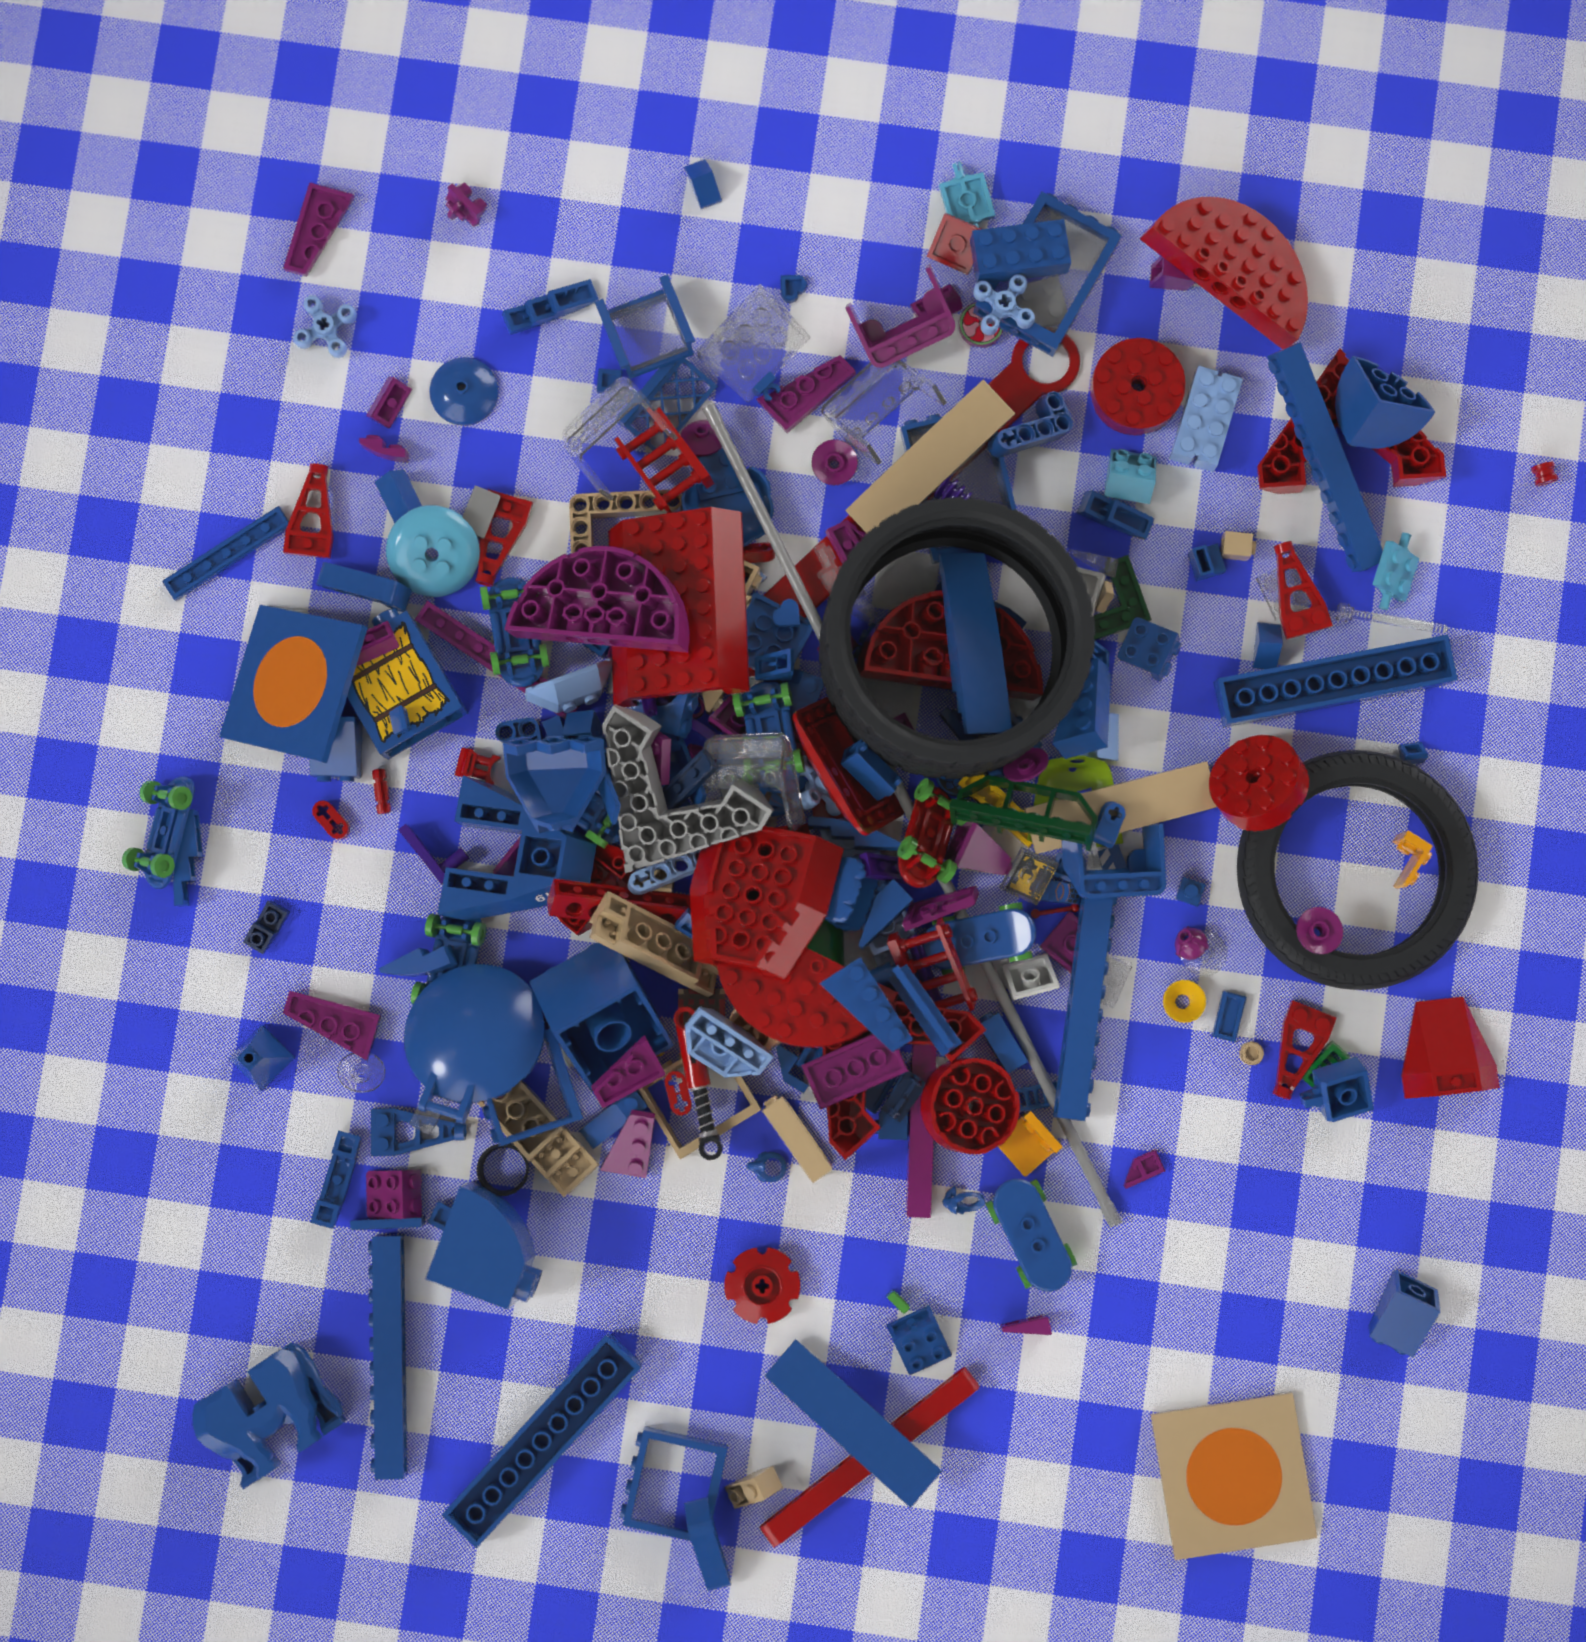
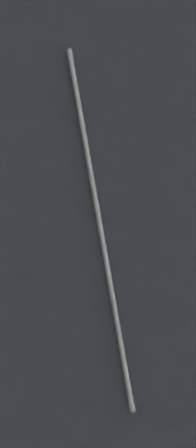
M715 403L703 408V412L711 428L715 431L819 640L822 620L751 480ZM887 764L898 775L895 767ZM901 782L896 786L897 789L894 793L909 821L914 805ZM951 880L945 884L939 881L945 894L956 891ZM966 909L954 912L957 919L969 917ZM992 961L979 963L1054 1111L1056 1090ZM1057 1118L1095 1194L1109 1227L1120 1224L1122 1219L1114 1203L1110 1200L1071 1120Z

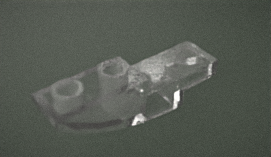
M823 542L814 548L824 568L818 571L817 576L830 594L841 566H836L833 560L836 557L830 546L826 547ZM863 588L854 603L852 615L870 625L876 621L874 616L877 613L871 603L867 604L864 598L866 593Z

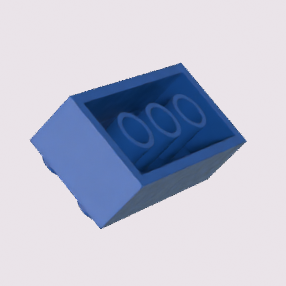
M1064 219L972 230L970 246L976 283L979 281H987L989 283L1010 281L1011 277L1016 274H1021L1026 279L1067 274L1072 262Z

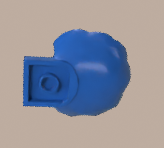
M721 448L718 452L709 456H696L710 474L714 484L707 489L702 482L700 484L696 483L684 491L681 498L683 510L716 507L740 511L742 513L743 547L765 535L724 449ZM751 466L747 471L772 519L774 508L770 497L771 486L769 480L763 472Z

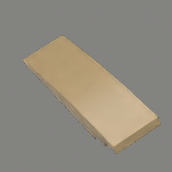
M983 379L845 511L867 534L872 528L878 527L881 521L894 513L897 514L900 510L915 504L917 506L921 505L922 502L936 491L945 479L953 475L1015 415V412Z
M1207 761L1081 793L1097 816L1101 807L1106 802L1113 801L1124 807L1126 815L1119 833L1217 807L1209 792L1210 770ZM1064 799L1055 800L1051 818L1060 817L1066 821H1081L1091 825L1092 822L1077 802ZM1048 802L1024 808L1025 813L1035 812L1044 816ZM1115 809L1108 811L1111 817L1118 814ZM1030 834L1035 854L1062 848V841L1059 839L1045 837L1044 842H1040L1039 835Z
M523 1079L511 1088L512 1090L506 1093L503 1098H492L502 1132L506 1136L558 1120L555 1114ZM480 1101L478 1105L482 1108L485 1106V1103ZM565 1125L512 1142L563 1197L569 1195L600 1165Z

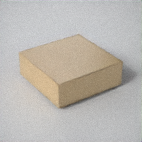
M1104 580L1096 605V611L1101 613L1106 611L1114 597L1112 583Z

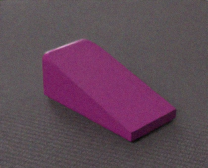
M1045 1314L1000 1325L1002 1332L1052 1335L1049 1318Z

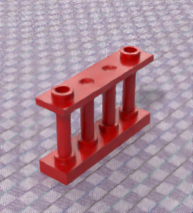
M659 407L652 412L656 419L653 422V426L626 445L622 443L619 437H616L614 440L618 447L615 450L622 460L628 459L653 493L655 498L652 501L659 511L664 509L666 513H672L667 503L696 483L700 484L702 482L708 489L714 482L710 474ZM659 432L667 434L668 438L665 439V443L638 462L630 454ZM677 448L681 453L678 455L679 458L649 479L643 472V469L671 449L674 451ZM683 466H690L692 468L691 476L661 496L655 488L656 485Z
M943 917L937 920L935 926L937 930L906 940L904 938L901 939L899 932L889 934L887 945L896 966L902 968L907 964L916 978L915 973H917L918 969L946 960L950 961L954 972L924 982L919 980L925 991L958 981L962 993L934 1002L936 1007L948 1008L966 1002L969 1011L975 1009L976 1001H978L977 992L974 987H970L951 940L953 936L952 930L948 923L945 924ZM941 939L945 951L915 961L909 959L907 954L909 948Z

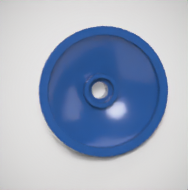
M462 357L452 359L439 367L432 377L429 394L431 403L441 418L454 425L469 426L481 422L491 414L496 406L499 390L497 380L489 367L479 360ZM460 384L466 385L462 391L458 390Z

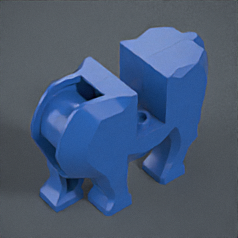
M289 1343L247 1371L265 1399L263 1402L255 1406L237 1378L218 1391L200 1399L194 1405L192 1418L197 1440L221 1457L231 1459L238 1466L242 1473L240 1485L243 1490L282 1464L275 1457L274 1451L267 1446L266 1440L274 1436L284 1424H294L298 1433L296 1448L300 1453L322 1438L316 1429V1416L319 1419L323 1435H326L347 1420L343 1416L341 1402L331 1391L323 1386L314 1361L307 1351L297 1343Z

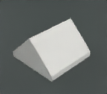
M1047 953L1031 959L1002 965L1011 1001L1060 988Z

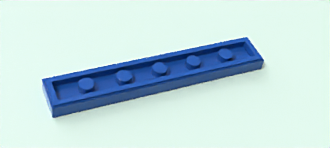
M277 506L162 582L172 598L178 601L286 531L289 520L282 509Z

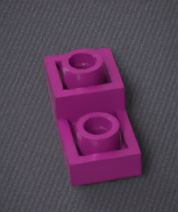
M367 435L366 438H359L361 446L378 457L396 462H409V453L401 445H389V448H386L384 440L380 439V436Z

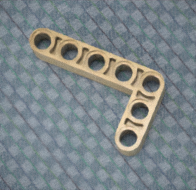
M650 490L576 494L569 502L571 553L577 552L581 547L593 546V519L652 516L666 514V511L664 509L659 511L656 505L652 508L644 506V502L647 499L655 498ZM657 490V491H658V492L660 493V495L662 496V495H664L665 493H667L669 490ZM681 494L676 497L679 500L678 505L675 507L669 506L672 512L682 511ZM624 500H631L633 502L629 509L621 507V503ZM601 501H608L610 503L606 510L598 509V504ZM578 502H585L587 504L583 511L575 510V505ZM584 524L588 527L585 533H576L577 526Z

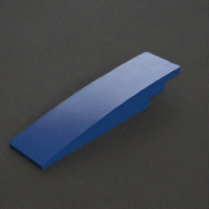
M940 553L939 563L952 693H956L958 714H962L964 736L1000 734L1011 729L1012 726L999 628L985 553Z
M795 1339L764 1375L910 1508L914 1506L942 1472L934 1462L798 1340Z

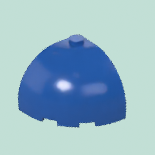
M1352 356L1340 377L1335 400L1337 422L1346 438V442L1353 447L1379 449L1397 445L1417 434L1435 414L1429 402L1421 393L1417 392L1415 395L1414 392L1406 387L1408 382L1394 372L1388 375L1382 370L1377 369L1379 364L1356 356Z

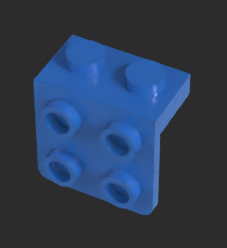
M1137 617L1133 620L1118 652V659L1150 672L1153 679L1161 682L1164 676L1167 677L1172 668L1170 661L1173 655H1178L1182 643H1180L1177 632Z

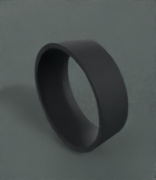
M496 1144L489 1147L482 1153L477 1163V1177L480 1184L497 1196H508L516 1193L523 1187L528 1177L529 1166L527 1159L517 1147L510 1144L500 1147ZM499 1148L514 1149L525 1161L526 1173L524 1179L517 1187L510 1190H499L492 1187L484 1176L486 1158L491 1152Z

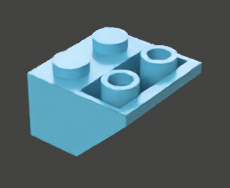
M1111 449L1104 496L1150 504L1156 482L1157 457L1148 453L1138 454L1125 449Z

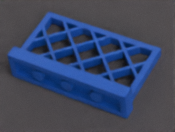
M684 358L659 368L618 416L616 422L637 437L644 431H637L631 424L636 418H646L647 429L650 428L649 418L654 417L653 414H648V404L650 401L660 400L661 410L664 412L663 400L677 399L678 412H664L666 416H678L679 425L676 430L679 433L717 388V385ZM682 363L690 369L691 378L678 379L677 369ZM674 374L675 380H669ZM704 381L710 386V389L705 394H695L694 382ZM691 382L692 395L679 396L678 383ZM668 383H675L676 396L663 397L662 387ZM660 391V397H655V395ZM693 398V409L681 412L680 399ZM696 398H701L696 404ZM645 408V414L639 415ZM681 415H687L682 421ZM663 432V435H664V443H665V442H666L665 439L667 438V435H666L665 432ZM651 438L643 443L652 451L657 448L651 443Z
M906 964L902 968L899 966L893 968L894 973L887 977V979L941 1056H945L962 1044L908 965Z

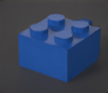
M1357 1056L1312 1070L1314 1086L1312 1089L1300 1093L1301 1103L1304 1107H1318L1319 1111L1329 1122H1336L1374 1110L1368 1071Z

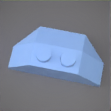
M612 657L526 688V701L555 713L562 711L568 713L584 703L586 705L595 703L601 697L612 673Z
M699 1007L685 1024L687 1053L723 1077L760 1075L774 1058V1055L753 1035L714 1009Z

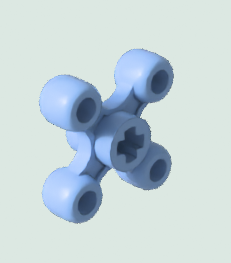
M1016 274L1011 277L1008 289L999 293L994 291L991 284L987 281H979L975 284L973 289L974 297L978 301H986L992 306V312L981 321V330L984 334H995L999 329L1000 320L1008 317L1013 318L1022 329H1028L1033 325L1035 321L1034 312L1028 308H1020L1016 303V297L1023 294L1027 288V279L1023 275ZM1000 303H1005V306L1008 305V307H1003V304L1000 305Z
M310 295L306 297L303 306L306 312L313 316V325L309 329H299L295 332L293 337L295 344L301 349H307L312 345L313 341L322 338L328 343L329 353L335 358H342L347 353V346L343 340L337 337V331L341 325H350L356 321V310L351 305L345 304L338 309L337 313L328 315L323 312L322 301L317 296ZM350 312V315L345 317V314Z
M804 755L805 772L800 773V776H805L808 781L805 784V791L798 797L800 806L804 809H812L819 804L821 798L826 802L825 807L830 815L838 816L842 814L827 792L807 755Z

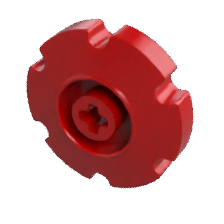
M757 1247L740 1253L733 1260L736 1269L734 1271H727L724 1281L726 1299H732L736 1302L733 1311L742 1319L755 1324L762 1317L766 1318L767 1323L770 1324L787 1316L792 1311L789 1301L799 1298L801 1285L798 1270L791 1271L789 1269V1264L792 1260L782 1251L772 1247H767L765 1253H760ZM760 1279H765V1283L769 1284V1286L765 1287V1291H760V1287L756 1286V1284H759Z

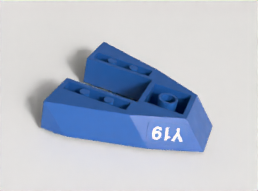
M467 776L462 777L454 821L463 827L521 834L514 877L446 867L437 914L445 918L471 921L539 908L548 905L547 898L553 879L590 883L596 843L589 840L576 829L573 832L561 829L538 834L516 795L496 785Z

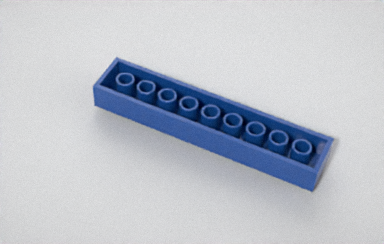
M1447 634L1222 677L1213 683L1224 728L1449 685L1457 681L1458 678Z
M607 1332L441 1516L477 1549L641 1369L643 1364L614 1336Z

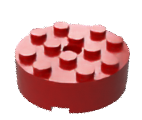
M1131 338L1120 341L1101 356L1093 372L1090 382V396L1095 408L1094 410L1108 427L1117 432L1127 435H1142L1157 431L1173 418L1183 400L1186 386L1184 370L1176 355L1165 345L1146 338ZM1139 383L1142 391L1134 390L1132 384Z
M1256 735L1235 742L1217 759L1209 777V792L1215 805L1227 821L1247 831L1267 830L1287 821L1292 817L1290 814L1297 806L1303 804L1309 788L1307 769L1296 751L1285 740L1271 735Z
M957 1058L952 1063L948 1061L939 1066L928 1078L921 1096V1115L928 1133L944 1148L966 1154H984L1005 1143L1016 1127L1020 1112L1019 1094L1015 1090L1010 1075L998 1064L981 1058ZM970 1101H972V1103H973V1107H972V1110H971V1111H970L969 1105H968V1103H970Z

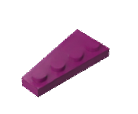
M309 182L283 266L285 271L305 277L308 276L354 200L353 194Z
M839 355L814 368V371L807 375L795 378V381L784 387L780 386L781 391L779 393L774 390V392L769 394L772 397L770 402L766 401L763 395L757 398V402L788 433L855 376L856 371Z
M289 991L283 1014L368 1061L381 1015Z

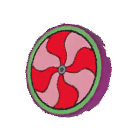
M975 302L968 305L962 311L959 318V332L962 339L969 345L987 348L994 345L1001 338L1003 329L999 328L993 335L984 334L981 330L983 318L973 313Z

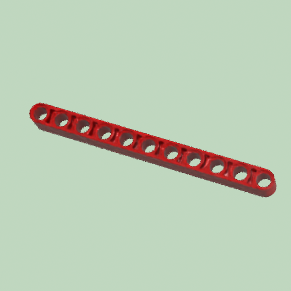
M963 1367L890 1424L912 1442L976 1392L980 1385L968 1369ZM849 1455L768 1518L759 1529L774 1548L866 1478L871 1472L852 1455Z

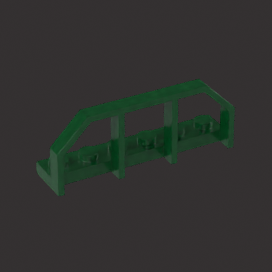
M987 775L960 789L957 799L952 798L949 805L951 824L956 825L957 820L997 827V833L1002 834L1003 829L1039 835L1040 842H1044L1045 837L1085 844L1086 851H1091L1098 825V816L1080 792L1028 782H1014L1007 778ZM989 785L1008 789L1002 808L994 807L989 803L979 804L965 799ZM1014 790L1048 796L1049 800L1045 815L1041 816L1035 812L1025 813L1010 808ZM1056 798L1077 802L1092 822L1091 825L1081 821H1066L1060 817L1051 818Z

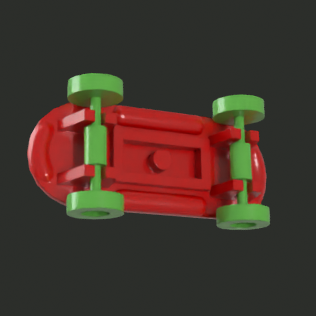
M925 778L918 784L915 790L914 798L916 800L907 831L897 851L899 856L898 868L901 876L910 886L916 888L930 886L936 880L944 884L948 883L957 870V864L952 860L948 859L943 862L953 829L949 809L951 798L941 788L934 786L933 781ZM957 820L956 824L962 826L967 821Z

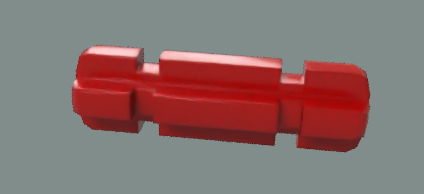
M382 768L372 771V776L376 782L373 784L375 800L378 802V805H376L377 813L388 814L391 812V807L387 801L390 799L388 783L385 781V778H387L386 770Z

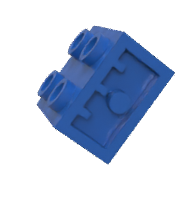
M930 1305L886 1325L909 1375L952 1356Z

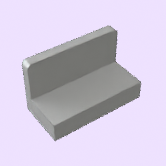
M475 485L463 518L474 529L477 537L485 538L499 503L500 495Z

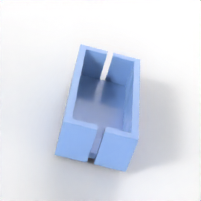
M1198 365L1193 375L1169 459L1189 465L1193 456H1198L1193 466L1214 472L1218 466L1243 378L1222 373L1220 377L1217 376L1218 371Z

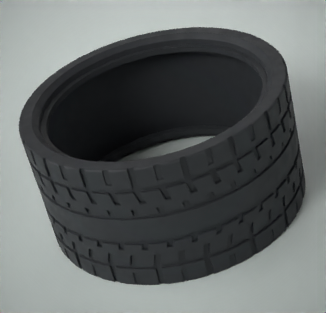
M951 497L941 500H929L922 502L921 505L917 506L915 504L902 509L899 513H894L881 521L878 527L872 528L862 538L861 542L855 545L849 553L847 561H844L831 589L820 630L819 663L822 664L820 671L828 699L832 707H835V713L841 723L846 726L847 731L857 742L862 739L885 763L895 768L897 766L901 767V770L915 775L920 774L930 778L940 779L945 777V779H958L966 776L982 775L987 770L991 772L1015 761L1034 747L1063 720L1073 707L1072 704L1078 699L1090 671V660L1093 658L1095 644L1094 617H1092L1093 607L1090 595L1087 592V586L1081 572L1078 573L1077 565L1070 554L1065 551L1064 546L1053 535L1051 536L1047 533V529L1035 520H1031L1027 515L1015 509H1008V506L992 501L988 502L983 499ZM950 546L985 553L1013 569L1029 585L1038 598L1045 612L1051 633V670L1044 693L1037 706L1028 718L1013 728L1000 734L976 740L956 741L931 737L903 725L889 715L876 702L864 685L857 670L851 647L850 626L854 603L866 584L880 570L896 559L918 550Z

